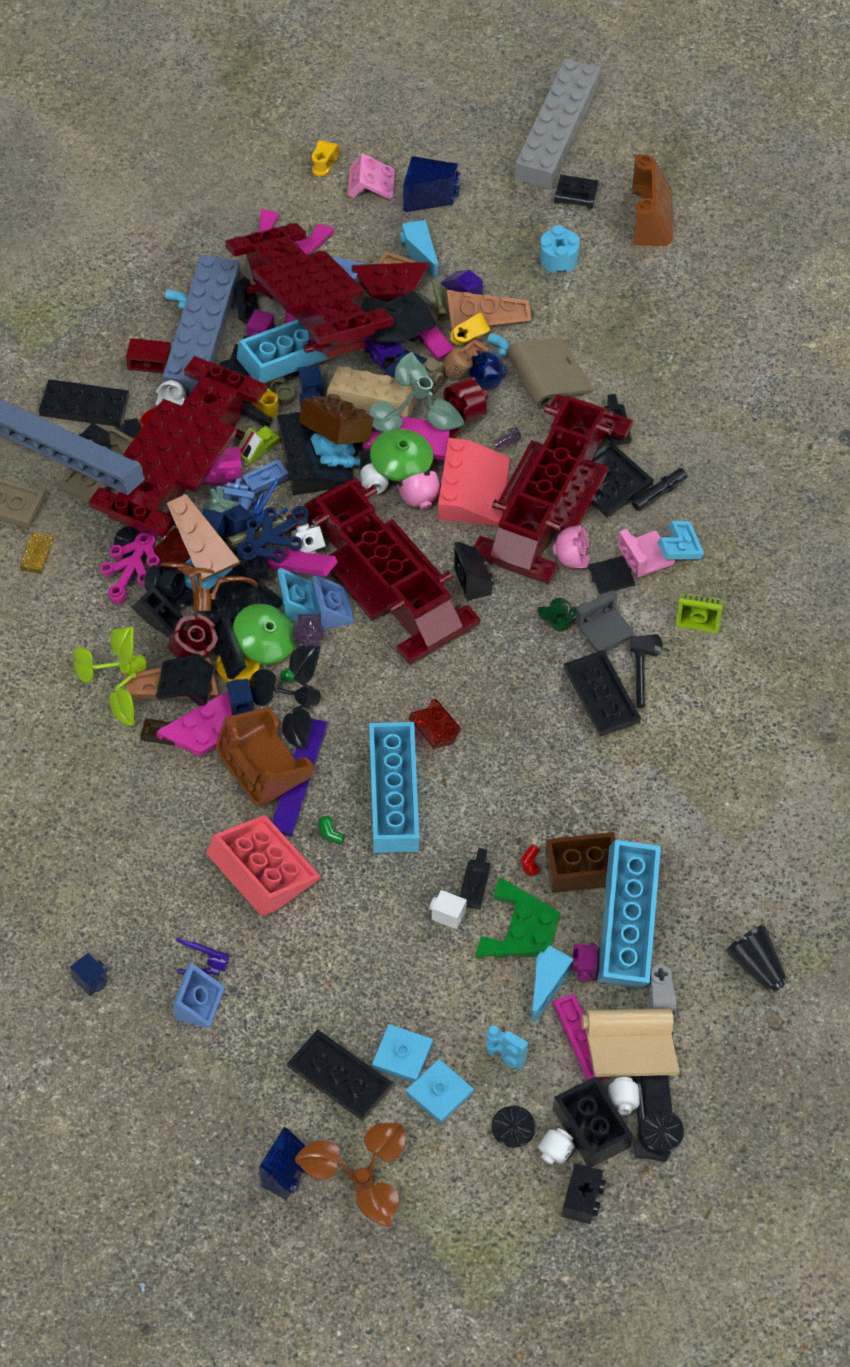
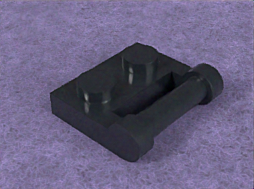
M560 174L554 203L560 204V202L584 205L587 208L593 209L599 180Z

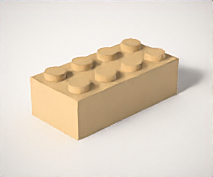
M338 366L328 387L327 396L328 394L339 395L340 399L353 403L354 407L363 409L368 414V411L377 402H387L396 411L411 394L412 388L411 386L400 385L396 378L388 375H378L369 371H359L349 367ZM413 397L398 415L410 418L417 398Z

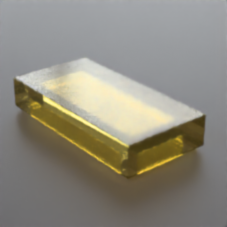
M32 532L20 565L21 571L42 574L54 541L53 536Z

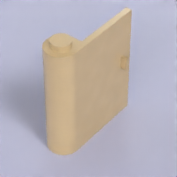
M671 1008L586 1010L585 1015L581 1016V1028L586 1031L594 1077L679 1075L680 1071L671 1034L673 1030V1013Z

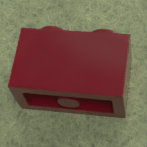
M130 338L126 354L127 370L164 374L171 351V342Z

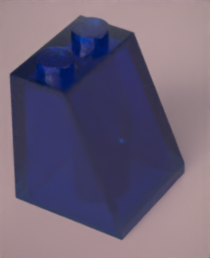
M411 156L403 184V212L453 205L455 197H459L460 186L457 185L460 182L461 172H458V163Z

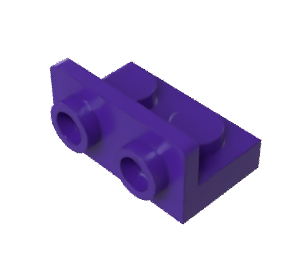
M369 338L364 341L365 352L371 355L373 363H376L380 369L385 368L384 358L394 357L403 353L400 343L381 342V344H374Z

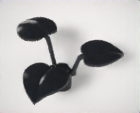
M301 646L296 648L291 654L289 661L290 671L295 674L294 680L303 686L296 691L275 688L276 675L268 669L257 670L250 678V689L253 702L256 705L266 706L273 698V691L294 695L295 700L302 704L293 708V713L286 714L282 723V731L286 740L293 746L301 749H307V740L311 730V716L304 708L308 709L309 706L318 705L321 699L320 691L306 684L314 675L320 646Z

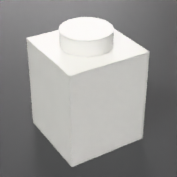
M441 890L438 897L432 899L429 907L432 910V920L458 929L466 913L467 900Z

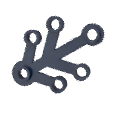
M304 506L294 507L291 511L292 517L272 529L273 521L277 518L276 509L273 507L266 508L264 510L265 520L262 536L255 541V533L260 529L259 521L255 518L249 519L246 523V539L237 547L239 558L251 561L259 556L272 558L277 563L282 562L285 558L284 550L281 548L273 550L261 548L266 544L289 546L292 551H299L302 548L301 538L297 536L291 538L281 537L280 535L296 524H305L309 519L307 508ZM268 513L274 514L273 516H267ZM256 524V527L252 528L250 527V525ZM294 542H298V543H299L298 545H295V546L292 545V543H294ZM277 553L282 554L280 557L274 556Z

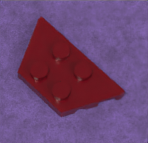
M429 262L352 265V272L357 273L360 284L367 290L369 297L379 300L396 299L412 290L416 292V288L422 282L423 275L429 270Z

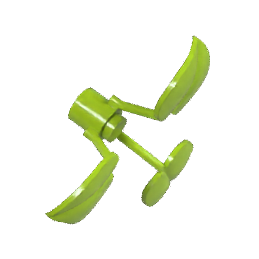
M134 627L117 628L111 632V649L118 656L117 658L120 662L93 665L92 654L88 649L77 647L72 651L74 670L82 682L87 683L93 679V669L119 666L123 674L129 675L115 687L116 692H112L109 697L113 715L121 723L129 726L136 725L133 701L130 693L121 687L132 678H136V673L146 669L144 656L142 654L133 655Z

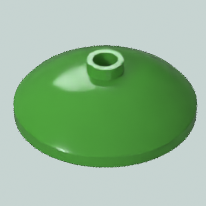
M391 429L383 432L373 441L370 449V460L375 470L383 477L402 482L419 473L424 472L425 475L432 465L433 451L430 443L419 433L408 429Z
M267 604L250 605L244 608L234 620L233 630L241 652L253 662L263 665L280 663L291 654L295 647V628L289 617L276 607Z

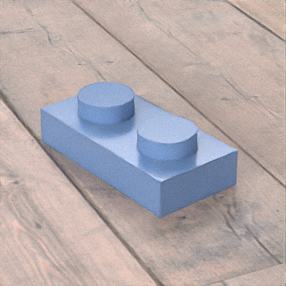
M277 459L243 475L242 482L245 485H249L250 492L257 494L270 488L276 478L279 479L278 483L289 479V473L280 460Z

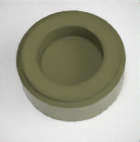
M280 385L276 388L275 393L278 396L279 404L289 405L294 402L295 389L292 386Z

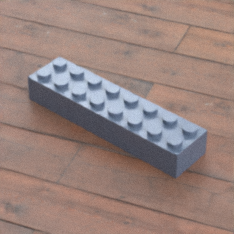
M200 255L163 374V382L169 380L179 382L186 390L187 396H189L199 382L184 375V369L193 356L215 364L236 294L235 288L241 277L239 260Z

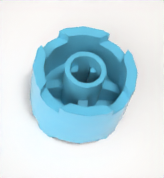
M561 225L554 226L545 232L540 240L539 258L541 266L552 273L573 270L578 264L579 236Z

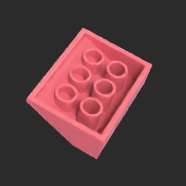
M448 438L438 502V520L499 526L498 523L503 511L492 508V503L494 499H500L506 488L510 457L470 440Z
M266 815L213 835L206 853L261 916L280 909L320 880L321 877Z

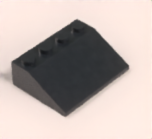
M300 412L277 415L278 434L286 469L289 473V482L293 496L330 490L353 479L351 468H346L343 465L331 467L321 463V455H316L311 441L314 433H318L299 423Z

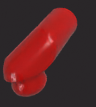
M533 844L529 846L520 859L523 872L528 876H534L539 871V865L536 866L534 859L540 852V849Z

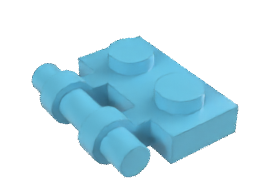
M315 433L311 437L316 455H321L320 461L322 464H327L331 467L343 465L346 468L360 465V459L353 457L356 452L352 443L337 445L320 434Z
M491 1026L486 1032V1050L488 1054L495 1055L499 1053L507 1066L522 1071L527 1061L528 1042L510 1031H507L505 1034L497 1026Z

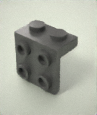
M613 590L608 593H602L596 599L588 603L584 602L576 608L575 624L597 652L605 651L629 639L634 633L616 609L618 596Z

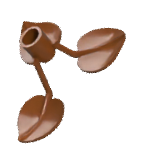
M161 563V567L167 569L178 567L179 571H182L191 578L194 598L193 610L211 611V599H215L216 592L221 583L241 581L250 583L256 588L258 586L255 580L248 577H219L210 594V589H202L201 573L214 574V570L200 567L195 568L194 565L188 563ZM195 574H197L198 588H196Z
M380 1123L372 1126L367 1131L365 1146L374 1154L368 1168H359L354 1173L348 1169L342 1160L338 1159L340 1150L333 1142L326 1140L315 1141L305 1146L298 1153L295 1162L307 1175L317 1180L331 1178L337 1172V1164L340 1165L349 1176V1179L353 1180V1187L358 1192L357 1205L360 1211L379 1225L391 1226L399 1204L398 1192L387 1183L381 1182L373 1187L372 1172L378 1156L385 1162H391L401 1155L406 1139L405 1130L401 1124Z

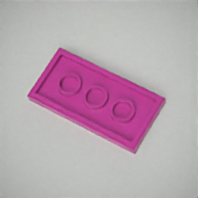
M400 416L403 423L399 429L412 430L422 435L432 447L433 459L445 460L450 430H438L428 420ZM372 427L370 441L363 442V449H371L373 441L383 432L377 431Z

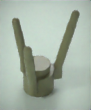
M432 279L431 282L436 302L433 304L439 308L437 322H443L449 318L446 296L447 288L443 289V303L440 299L436 281Z

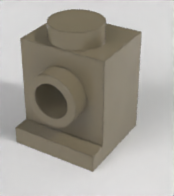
M429 357L423 366L426 368L429 378L433 381L430 392L434 395L446 383V379H444L443 364Z

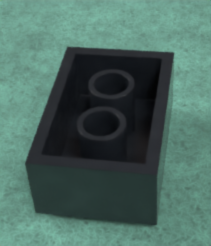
M596 1076L554 1097L553 1111L566 1132L574 1138L572 1142L587 1166L593 1167L631 1148L633 1134Z

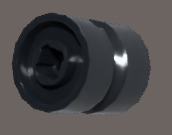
M153 565L146 573L145 589L148 591L154 586L160 594L162 593V595L171 598H178L185 586L184 573L179 570Z

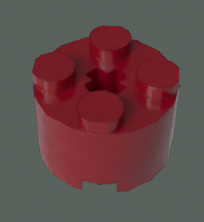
M474 377L463 379L444 389L443 399L459 412L465 424L487 414V391L478 385Z
M200 614L184 616L178 621L169 638L170 652L176 658L200 654L204 659L207 658L218 640L214 623Z

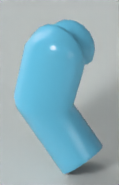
M167 289L165 299L179 302L178 308L184 309L187 296L183 292Z
M490 333L487 342L498 346L497 353L506 357V351L509 348L508 341L503 337Z

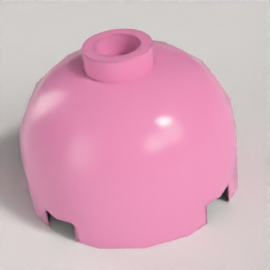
M429 471V476H425L424 472L403 480L402 487L398 484L397 488L403 502L414 508L420 507L421 510L430 508L432 502L440 494V483L436 472Z
M581 526L565 528L558 535L556 543L553 544L554 555L558 556L559 561L568 568H586L589 564L590 555L585 556L586 548H589L585 528H581Z

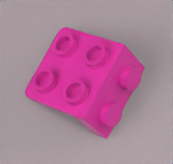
M227 447L201 485L235 483L237 477L242 478L240 448Z

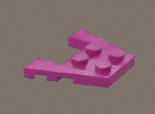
M261 209L260 232L275 227L279 219L277 212ZM317 223L310 238L306 237V239L295 241L294 243L307 255L312 254L316 248H320L324 244V240L333 236L334 228Z

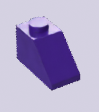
M470 269L456 271L441 281V285L447 288V290L483 295V280Z

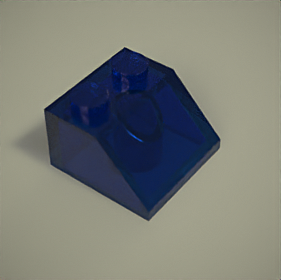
M286 1127L282 1129L259 1166L261 1187L287 1200L290 1193L294 1194L297 1191L300 1177L303 1173L306 1174L295 1162L296 1156L306 1145Z

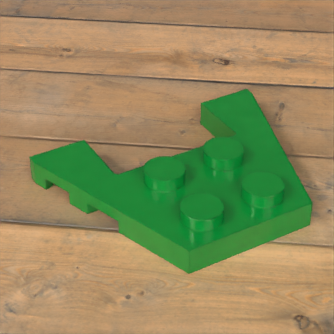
M499 877L493 899L515 904L516 906L505 941L481 936L475 958L484 959V956L505 958V956L510 955L537 957L541 951L545 952L549 945L552 946L560 919V912Z

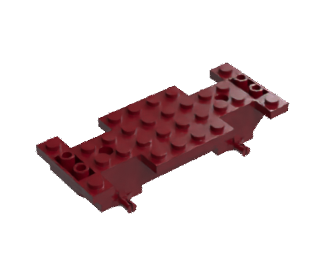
M289 223L286 226L273 227L266 231L253 232L250 235L238 236L225 241V248L234 257L244 254L247 256L253 273V281L256 283V285L247 286L248 293L251 295L262 292L270 299H275L308 330V338L312 343L303 345V350L306 354L319 351L327 358L364 349V341L374 335L375 330L393 325V317L384 308L365 313L352 300V298L363 296V288L325 250L307 255L294 243L295 241L306 239V231L298 223Z
M193 356L184 369V375L199 382L184 403L178 405L163 398L122 454L130 460L137 461L142 466L145 480L128 495L122 492L115 494L99 487L88 501L89 507L107 514L108 518L144 533L150 532L164 538L172 525L176 526L167 503L181 497L186 489L196 492L234 437L243 439L245 431H241L235 426L241 418L240 412L244 400L258 404L267 391V384Z
M559 394L555 395L551 405L546 404L544 407V413L555 416L545 443L542 444L531 440L500 499H494L492 503V508L503 511V515L498 523L499 528L495 541L479 536L474 545L479 550L481 557L484 556L488 563L550 584L558 569V563L542 558L541 555L554 530L562 531L568 527L581 525L608 473V466L591 461L605 434L625 440L633 425L632 419L614 414L613 410L578 398L564 397Z
M354 478L306 502L304 507L307 508L309 519L306 523L309 525L314 524L316 527L320 526L321 532L337 549V551L329 554V556H335L338 561L330 573L344 587L371 621L390 611L412 636L397 645V651L410 665L479 625L480 618L468 604L457 611L455 610L451 602V594L443 585V583L453 579L452 573L448 570L441 574L393 519L383 523L375 514V507L368 500L369 497L378 493L376 487L372 485L366 489L357 478Z

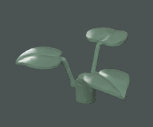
M410 352L399 361L394 373L400 385L411 386V394L396 411L387 402H377L369 411V415L374 417L372 427L377 431L385 432L391 429H399L403 420L398 414L413 397L417 399L427 397L428 408L431 409L427 414V419L434 428L447 431L461 427L464 424L459 412L449 402L437 399L432 405L431 397L433 393L430 390L433 386V381L429 378L426 368L417 360L413 352Z

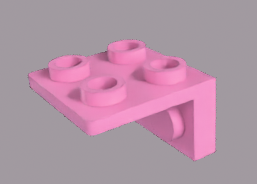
M362 153L350 166L347 195L355 198L359 192L362 193L367 188L387 199H391L393 197L395 169Z
M628 529L619 531L618 548L637 578L675 563L674 559H664L657 543L661 538L657 531H652L636 538L634 535L631 536Z

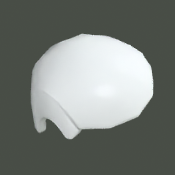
M173 380L164 381L156 390L158 394L157 406L163 398L178 405H182L187 398L183 385Z

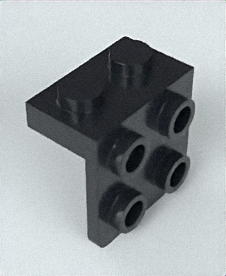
M200 654L164 661L156 697L159 700L187 695L198 706L206 705L214 667Z

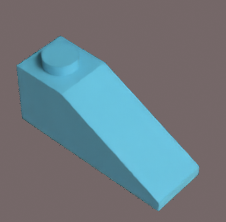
M426 221L402 223V232H399L400 243L404 244L406 252L417 262H429L428 272L434 278L438 277V261Z
M550 945L545 952L541 951L535 960L537 967L532 1009V1021L535 1023L570 974L573 966V958Z

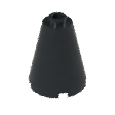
M764 925L750 930L742 936L741 940L733 942L726 949L728 955L767 991L772 989L776 992L786 985L784 983V980L787 978L769 932Z

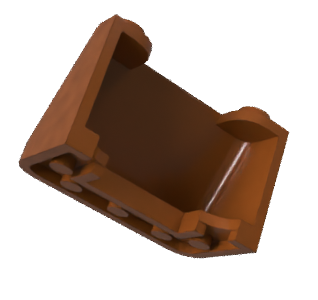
M635 154L632 194L637 192L642 196V199L637 202L633 245L667 246L673 239L671 186L652 156Z
M270 707L225 717L216 743L219 757L256 806L265 805L308 780L315 769L313 763L307 757L298 758L296 761L276 735L280 721Z

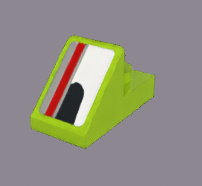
M264 426L258 432L250 427L238 446L241 459L251 465L279 444L280 437L267 426Z

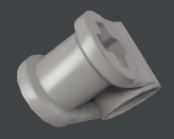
M656 965L651 970L650 982L648 984L650 1009L671 1008L672 1011H675L676 994L673 988L672 973L667 966Z

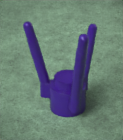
M181 938L176 939L178 943L209 954L207 965L211 966V968H201L206 974L218 975L219 970L226 971L229 953L214 950L194 941L189 942ZM178 969L176 972L178 974H185L186 969Z

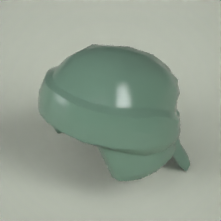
M210 488L211 498L206 499L203 509L217 510L223 513L232 507L238 506L239 503L223 499V488L217 489V491L214 488Z

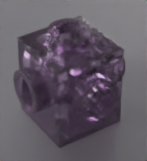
M298 614L297 626H293V639H297V648L301 646H319L320 640H324V627H320V614Z

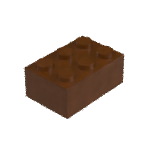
M328 394L325 397L313 395L312 398H303L299 423L337 445L370 441L374 417L368 415L365 410L354 407L353 403L340 399V396L336 394Z
M614 832L546 839L545 858L552 893L606 887L609 846L616 840Z

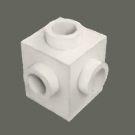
M305 523L296 526V530L291 531L292 537L297 536L302 540V548L299 552L316 553L315 549L325 547L320 526L316 527L314 524L309 525ZM298 542L292 543L294 546L299 544Z

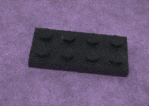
M48 379L39 408V416L86 423L93 422L94 424L118 427L121 425L129 399V390Z
M604 650L564 663V670L600 737L640 723L641 717Z
M318 1029L287 1063L289 1069L362 1121L392 1088V1082Z

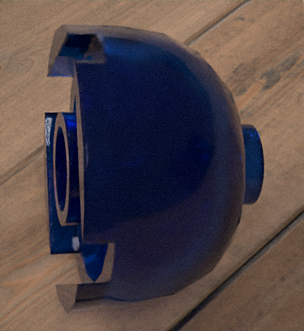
M477 350L478 354L472 357L473 366L470 369V377H474L481 388H485L486 391H492L505 378L506 367L503 365L501 358L494 352Z

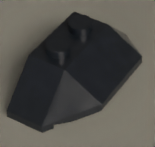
M412 290L379 307V309L384 308L393 317V325L375 330V334L369 339L374 344H381V342L404 343L436 327L439 308L426 296Z

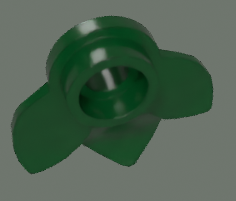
M559 597L553 599L549 607H538V614L542 620L550 622L554 630L565 631L569 628L571 621L575 620L576 608L578 607H570L566 599Z

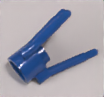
M278 478L274 480L264 499L265 493L263 491L260 493L251 512L252 518L257 519L259 525L265 520V509L263 508L279 482ZM284 507L281 511L277 513V515L281 513L284 514L288 510V508Z

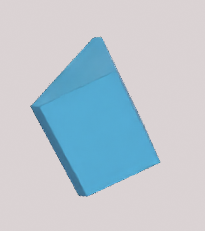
M279 568L277 570L278 588L285 615L289 617L291 622L318 617L312 582Z

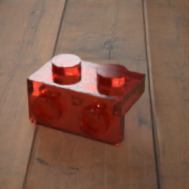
M177 528L169 531L165 539L154 547V553L159 557L161 563H185L190 559V555Z
M432 699L428 708L411 712L408 718L411 722H414L416 729L433 749L453 744L461 730V727L437 699Z

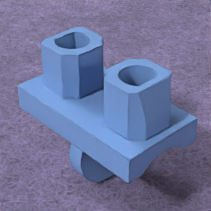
M237 477L235 483L228 482L227 488L217 486V489H224L223 499L238 502L248 512L252 505L256 503L255 493L248 491L249 485H243L242 478Z

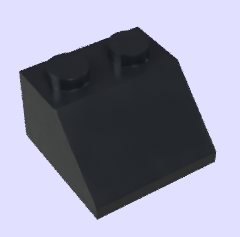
M454 542L453 568L466 600L469 601L491 595L494 578L492 573L487 571L486 558L484 556L481 557L477 548L461 542Z

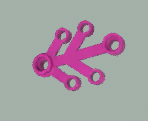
M142 532L136 536L134 542L122 547L114 545L110 548L109 552L115 560L121 559L124 554L134 551L132 556L113 564L105 562L100 566V570L105 577H110L115 572L125 568L118 583L111 586L108 592L114 604H121L127 599L125 587L135 569L140 586L145 587L142 580L145 579L147 572L141 561L144 552L148 557L147 564L149 568L153 565L161 566V561L153 550L156 543L154 534Z

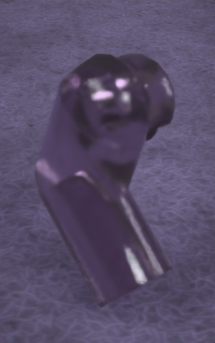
M516 427L510 428L508 434L494 440L497 449L499 450L518 442L521 439V432Z

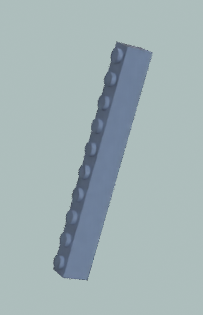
M0 399V435L126 495L145 480L142 466L137 461L130 460L120 453L117 454L107 447H102L92 440H87L77 433H72L62 426H57L47 419H42L31 412H27L18 406Z

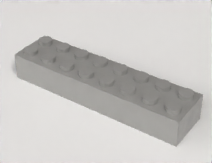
M564 58L515 163V180L552 190L597 91L601 68Z

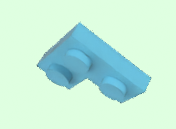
M672 521L669 529L673 537H661L657 542L664 559H701L704 555L690 521Z

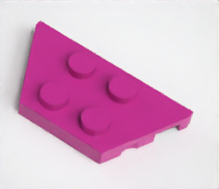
M226 692L208 701L206 705L194 709L159 729L156 736L161 740L166 738L175 742L174 746L186 749L198 757L216 748L224 718L232 716L228 694Z

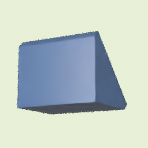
M314 575L312 577L313 595L321 629L352 624L354 618L348 594L344 587Z
M189 963L173 1003L175 1020L210 1028L225 987L193 963Z

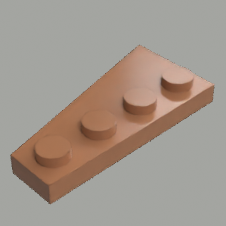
M446 290L451 331L459 324L479 313H482L488 326L530 322L532 320L529 300Z
M186 494L167 503L195 568L200 567L214 570V574L201 573L202 581L241 563Z
M162 668L136 673V678H132L124 685L132 699H158L156 693ZM123 675V680L126 679L129 675ZM214 675L211 678L208 699H214L219 696ZM185 695V696H180V697H175V698H170V699H190V698H189L187 695Z

